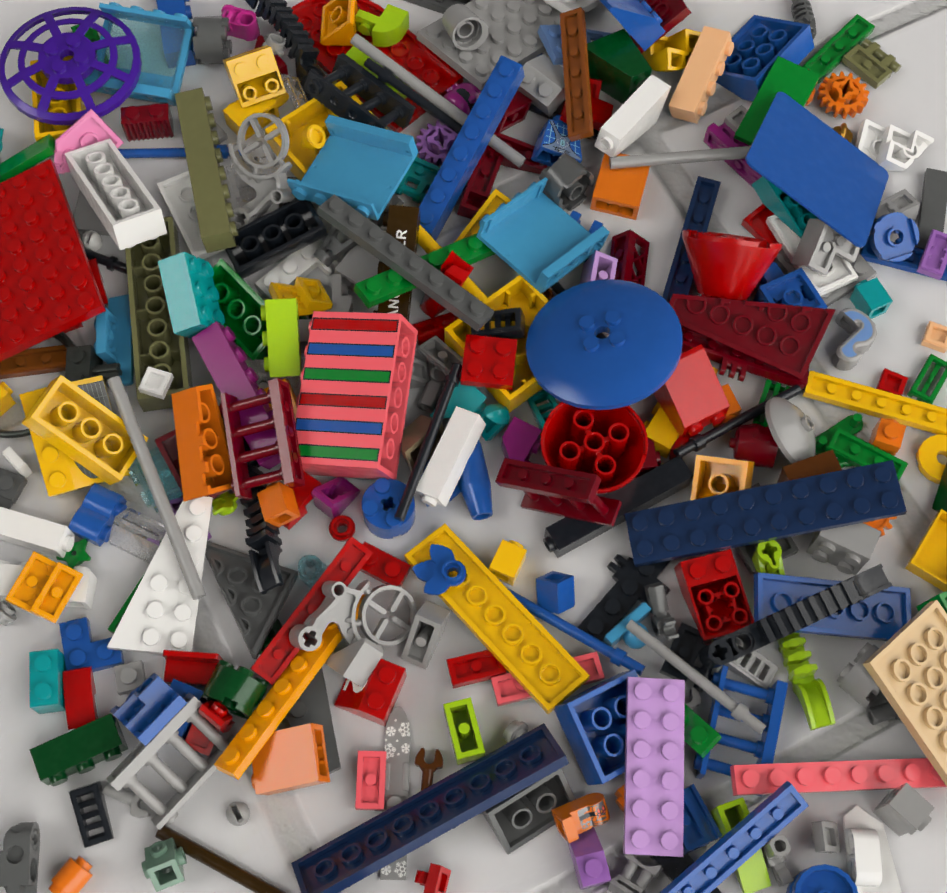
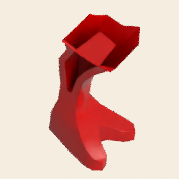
M452 250L442 264L440 272L462 286L474 267L461 259ZM424 294L420 308L426 315L434 318L446 310L434 299Z

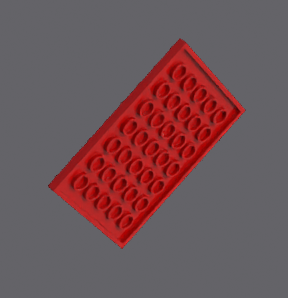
M51 159L0 183V362L106 311L57 169Z

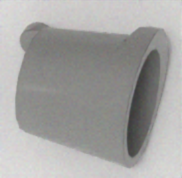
M455 4L444 12L442 24L455 47L460 50L471 51L479 48L486 41L488 36L487 24L465 5Z

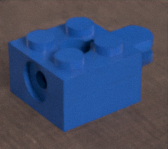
M772 262L760 280L761 286H759L753 300L755 302L823 309L828 307L802 267L784 275L776 262Z

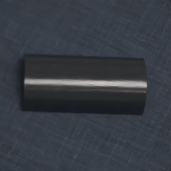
M295 199L237 229L238 236H234L236 246L225 250L236 272L244 279L327 236L328 232L311 201Z

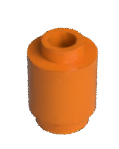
M78 856L76 860L70 857L52 878L51 881L53 883L48 889L52 893H79L93 876L89 871L93 866L81 856Z

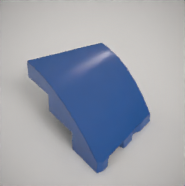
M153 673L129 694L126 701L120 707L115 706L110 712L146 746L187 702L157 674Z

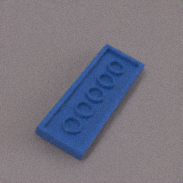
M758 572L754 574V622L842 581ZM891 586L796 631V633L888 641L912 618L910 588Z

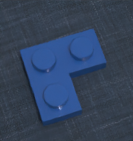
M87 617L59 623L66 670L92 666V671L96 672L124 664L122 650L107 649L111 638L92 642L90 623Z

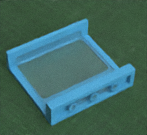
M109 2V4L100 3L99 8L103 12L118 18L131 30L141 52V74L136 87L128 98L161 104L168 103V105L176 106L175 94L180 92L195 28L186 15L181 13L170 15L157 9L146 11L138 6L128 8L115 2ZM104 20L103 28L112 37L127 36L119 26L111 21ZM131 44L117 45L118 61L116 68L129 74L133 60ZM110 48L97 50V60L108 64ZM94 70L89 77L84 79L86 86L96 81L103 72ZM111 76L95 92L114 95L124 82Z

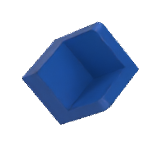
M551 571L536 578L537 605L555 614H560L575 606L573 575Z

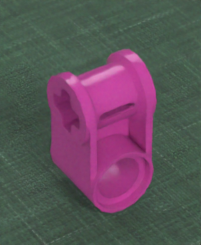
M228 4L222 7L221 16L223 18L228 17L230 31L227 32V36H233L246 41H253L260 36L258 21L253 11Z

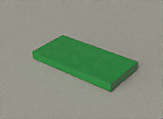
M778 56L738 127L734 138L751 146L777 92L786 93L804 107L821 75Z

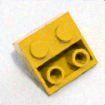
M265 45L223 59L231 85L242 108L286 93L270 46Z

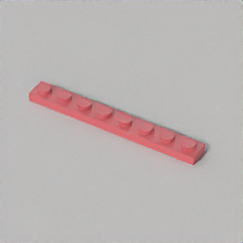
M928 758L730 766L733 796L772 794L786 781L790 782L798 793L889 790L908 783L912 788L947 787Z

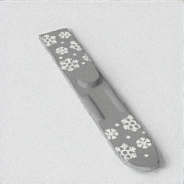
M395 707L392 710L386 723L384 751L387 752L384 811L409 797L410 726L407 715L401 707ZM407 855L380 869V880H406Z

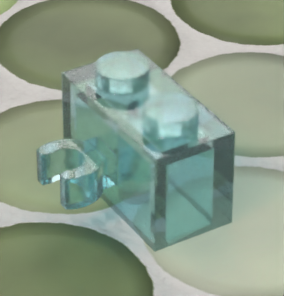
M158 447L150 450L168 500L183 497V493ZM136 457L131 465L133 470L129 474L136 486L142 485L144 492L140 493L146 506L152 505L156 513H158Z

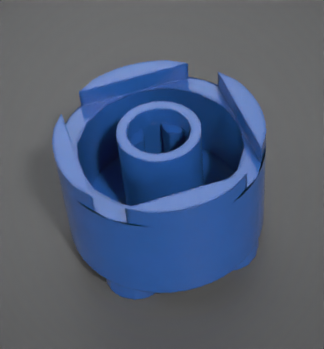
M379 478L367 488L363 495V518L369 531L377 537L393 539V537L402 536L414 524L416 517L414 496L405 520L399 521L394 518L406 487L401 481Z

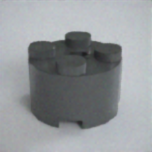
M194 17L193 27H197V31L195 32V37H193V45L198 65L224 64L223 59L229 58L230 54H232V41L227 40V32L230 31L228 17Z
M567 153L562 154L550 168H545L539 175L540 180L545 177L548 179L543 193L561 209L566 208L569 211L579 206L586 199L585 191L589 185L591 187L594 185L593 174Z

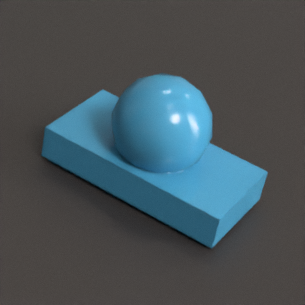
M642 602L605 635L603 642L614 647L623 639L625 644L632 649H640L646 646L645 643L625 627L632 619L649 632L641 622L648 617L651 611L650 606L646 602Z

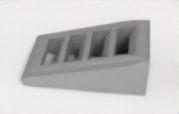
M736 638V646L742 650L743 642ZM753 651L736 659V661L725 664L730 671L753 685L764 689L770 686L779 670V667L757 651ZM746 656L750 659L748 660L746 666L743 667L740 664L743 658ZM755 661L759 665L754 674H752L749 670ZM765 667L769 671L762 681L758 677Z

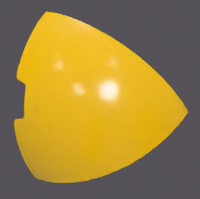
M685 28L669 37L663 36L644 51L642 55L654 71L673 72L686 67L701 32Z

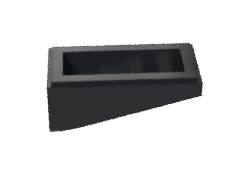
M521 307L496 310L492 318L484 325V330L476 331L471 327V335L508 339L525 338L524 313ZM491 321H495V328L491 329ZM501 321H505V327H501Z
M97 781L71 790L69 795L84 847L87 848L113 839V831L101 782ZM94 793L95 798L82 802L81 796ZM97 804L98 809L84 813L83 808ZM100 815L101 821L87 825L86 819ZM103 826L104 832L89 836L90 830Z

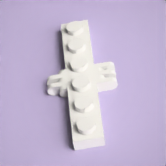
M331 224L325 227L328 233L332 227ZM341 231L337 235V239L341 243L350 239ZM326 236L289 255L255 282L256 288L267 299H272L268 291L271 282L294 285L296 277L304 278L317 267L329 276L332 273L330 267H327L313 255L323 244ZM343 255V256H341L340 258H338L337 260H338L339 262H341V260H342L345 256ZM334 260L330 266L335 270L338 262Z

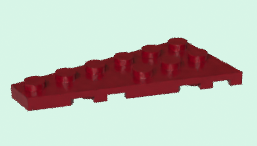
M673 294L669 302L677 314L681 326L799 379L804 378L836 310Z

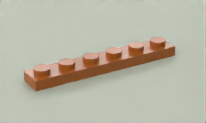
M582 7L560 14L567 131L571 142L594 136L585 11Z

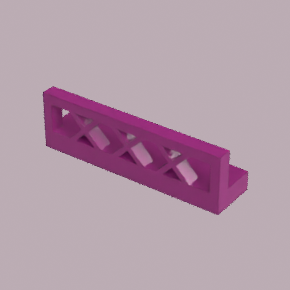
M715 123L708 126L703 140L711 149L749 146L735 139V132L725 123L719 127ZM745 159L724 160L751 187L752 183L762 177V175L747 164Z

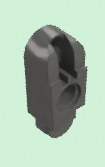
M37 822L20 823L11 827L5 834L3 851H0V887H4L6 893H37L40 829Z

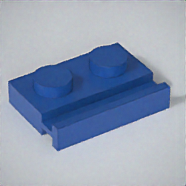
M694 784L684 789V855L714 840L716 841L722 836Z

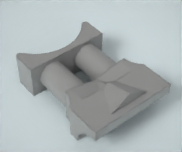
M626 854L624 856L628 860L620 874L612 878L606 893H645V889L652 877L658 878L663 870L661 865L645 866L636 859L634 854ZM640 867L643 870L634 884L630 880L637 868Z

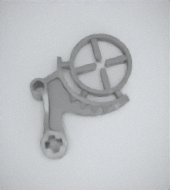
M255 113L248 116L240 125L237 143L228 144L230 159L236 172L245 183L256 191V197L253 200L233 209L235 216L231 217V221H235L237 229L259 219L273 203L291 202L295 198L287 183L286 172L293 165L291 162H284L289 150V134L284 123L270 113ZM257 118H268L278 128L265 135ZM250 124L258 138L264 137V140H272L281 134L282 145L277 158L271 146L263 144L262 141H255L246 147L245 136ZM262 146L269 164L257 162L249 153ZM239 151H240L242 157L244 158V160H245L247 163H249L250 165L254 166V169H253V170L245 164V162L243 161V159L241 158V156H240V154H239ZM278 164L280 165V168L272 174L265 175L259 173L260 168H272Z
M366 579L355 589L346 587L343 582L329 580L322 585V593L326 596L324 601L315 612L307 617L303 624H298L291 629L289 641L295 648L314 651L321 645L322 634L328 624L334 622L348 645L362 639L357 630L359 626L363 634L382 648L383 645H396L408 638L417 613V607L413 597L399 586L381 585L370 590L371 582ZM392 589L397 592L387 610L395 612L404 597L409 606V621L407 624L396 616H390L389 620L404 631L392 640L382 641L379 638L389 620L381 618L374 632L371 633L366 623V610L369 606L379 614L385 615L387 613L386 609L371 599L381 591ZM363 593H365L366 595H365L364 598L362 599V601H361V603H360V606H359V610H358V620H356V609H357V605H358V602H359L361 596L363 595ZM304 633H306V637H308L307 642H305V639L303 638Z

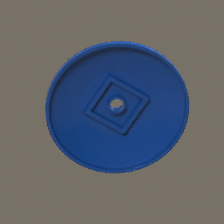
M614 279L585 282L556 295L535 316L526 339L527 360L537 383L557 400L574 407L590 410L621 408L647 398L661 388L674 373L683 348L681 324L671 305L662 296L648 287L630 281ZM606 332L609 334V336L604 339H599L596 337L599 333Z

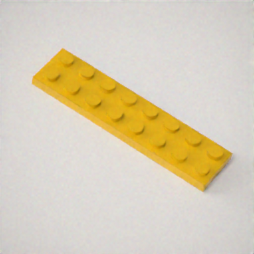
M445 523L404 555L405 560L413 568L416 564L431 560L430 546L432 544L442 545L452 550L455 560L465 566L466 578L460 585L450 586L444 593L438 596L547 714H550L556 705L565 701L589 680L590 675ZM451 571L448 573V576L456 577L458 573Z

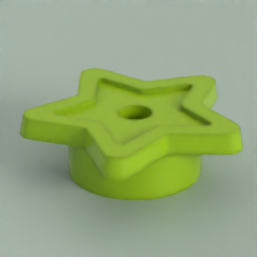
M227 491L218 498L213 499V515L219 513V515L225 516L234 512L238 506L236 501L239 499L235 497V493L230 494Z

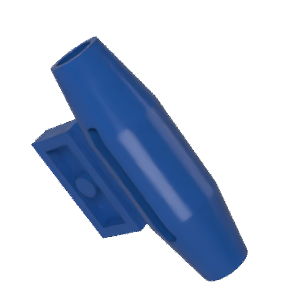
M479 440L449 500L452 501L461 492L473 520H483L493 515L491 482L482 445ZM430 459L426 462V465H425V467H424L423 473H424V471H425V469H426V467H427V465H428Z

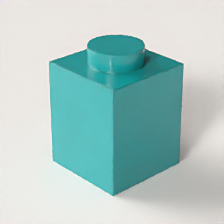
M877 277L870 281L862 280L857 283L849 298L856 309L864 312L871 319L886 313L893 301Z

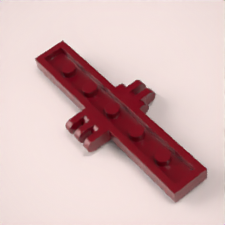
M681 326L683 335L682 351L686 352L702 344L709 360L720 363L718 371L720 375H724L726 369H728L729 378L733 379L737 372V380L743 382L746 372L789 386L797 384L801 390H804L808 383L809 367L804 378L799 379Z

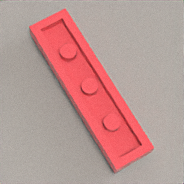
M597 651L573 657L590 675L589 680L583 685L604 680L605 677ZM510 673L491 678L497 706L532 698Z

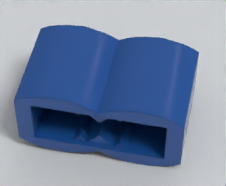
M94 483L85 496L82 506L73 516L68 528L74 535L101 547L104 542H108L112 537L114 528H112L113 524L117 519H121L127 510V501L122 495Z

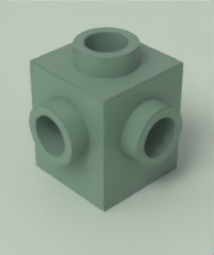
M173 838L155 842L151 846L144 848L145 861L141 862L146 879H151L156 892L185 881L183 865L187 864V859L183 848H177Z

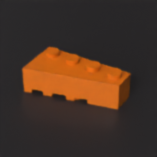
M213 385L195 386L171 394L183 501L231 489V480L233 478L226 431Z

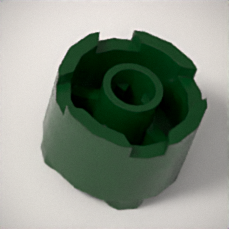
M220 659L204 688L202 697L208 702L211 700L213 702L218 701L231 714L248 720L260 704L269 683L258 677L252 678L254 672L245 667L239 666L236 670L233 669L234 666Z

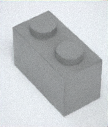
M905 783L891 790L872 812L898 836H902L906 833L912 835L917 830L922 831L932 820L929 814L933 811L934 807L908 783Z

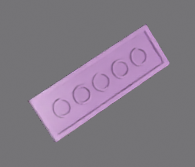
M627 677L623 854L683 857L685 680Z

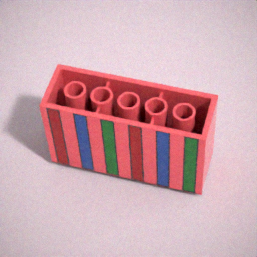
M313 311L312 320L308 326L309 340L304 350V369L300 374L301 389L296 399L297 413L295 424L303 471L309 475L396 480L418 330L399 313Z

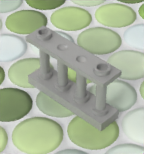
M188 693L183 698L187 704L146 746L140 743L106 778L110 785L118 792L122 787L129 788L156 813L151 821L159 830L164 825L169 826L178 816L177 811L216 771L217 768L214 766V763L235 737L231 734L226 740L199 714L198 708L202 703L191 693ZM185 722H191L218 748L207 761L178 735V729ZM165 743H170L198 769L186 783L158 757L159 753L157 751ZM144 765H150L177 791L166 804L162 803L137 779L138 775L136 773Z

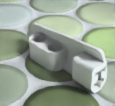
M855 805L843 816L848 875L857 886L858 893H902L883 823L869 815L858 805Z

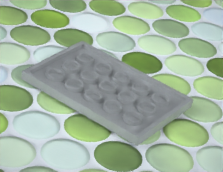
M472 0L465 4V6L484 20L488 27L486 41L479 48L465 51L455 47L442 24V18L417 31L416 39L481 91L501 55L524 65L527 61L545 52L546 49L537 31L540 25H560V13L543 0Z

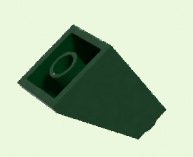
M625 29L587 43L589 77L601 79V91L621 104H624L651 76L652 68Z

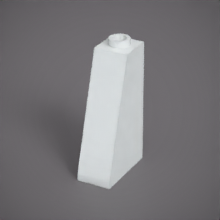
M654 75L649 76L601 127L594 146L610 157H616L657 123L671 86Z

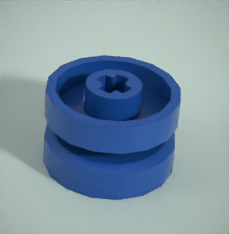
M827 864L812 866L801 871L793 877L794 881L789 883L786 893H858L857 886L847 873L838 867Z

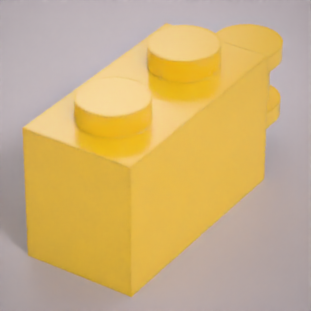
M286 92L285 94L244 108L241 107L239 100L230 103L223 110L226 125L238 135L240 125L252 114L270 113L279 117L278 108L288 101L289 94ZM265 117L257 118L261 128L272 122ZM251 124L247 128L245 140L255 134Z

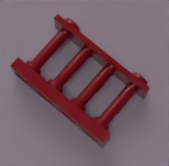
M279 378L268 380L269 390L267 393L237 401V397L230 394H220V412L224 417L233 478L231 480V487L235 497L250 500L252 499L251 488L281 480L285 485L291 487L305 486L289 383ZM268 403L272 405L273 415L270 419L241 426L239 411ZM270 429L276 430L277 441L275 444L245 452L244 436ZM277 454L280 456L281 467L279 470L249 477L247 462Z
M504 458L495 480L501 487L523 491L525 495L520 506L524 509L611 527L614 526L622 504L620 500L598 496L596 493L602 479L598 475Z

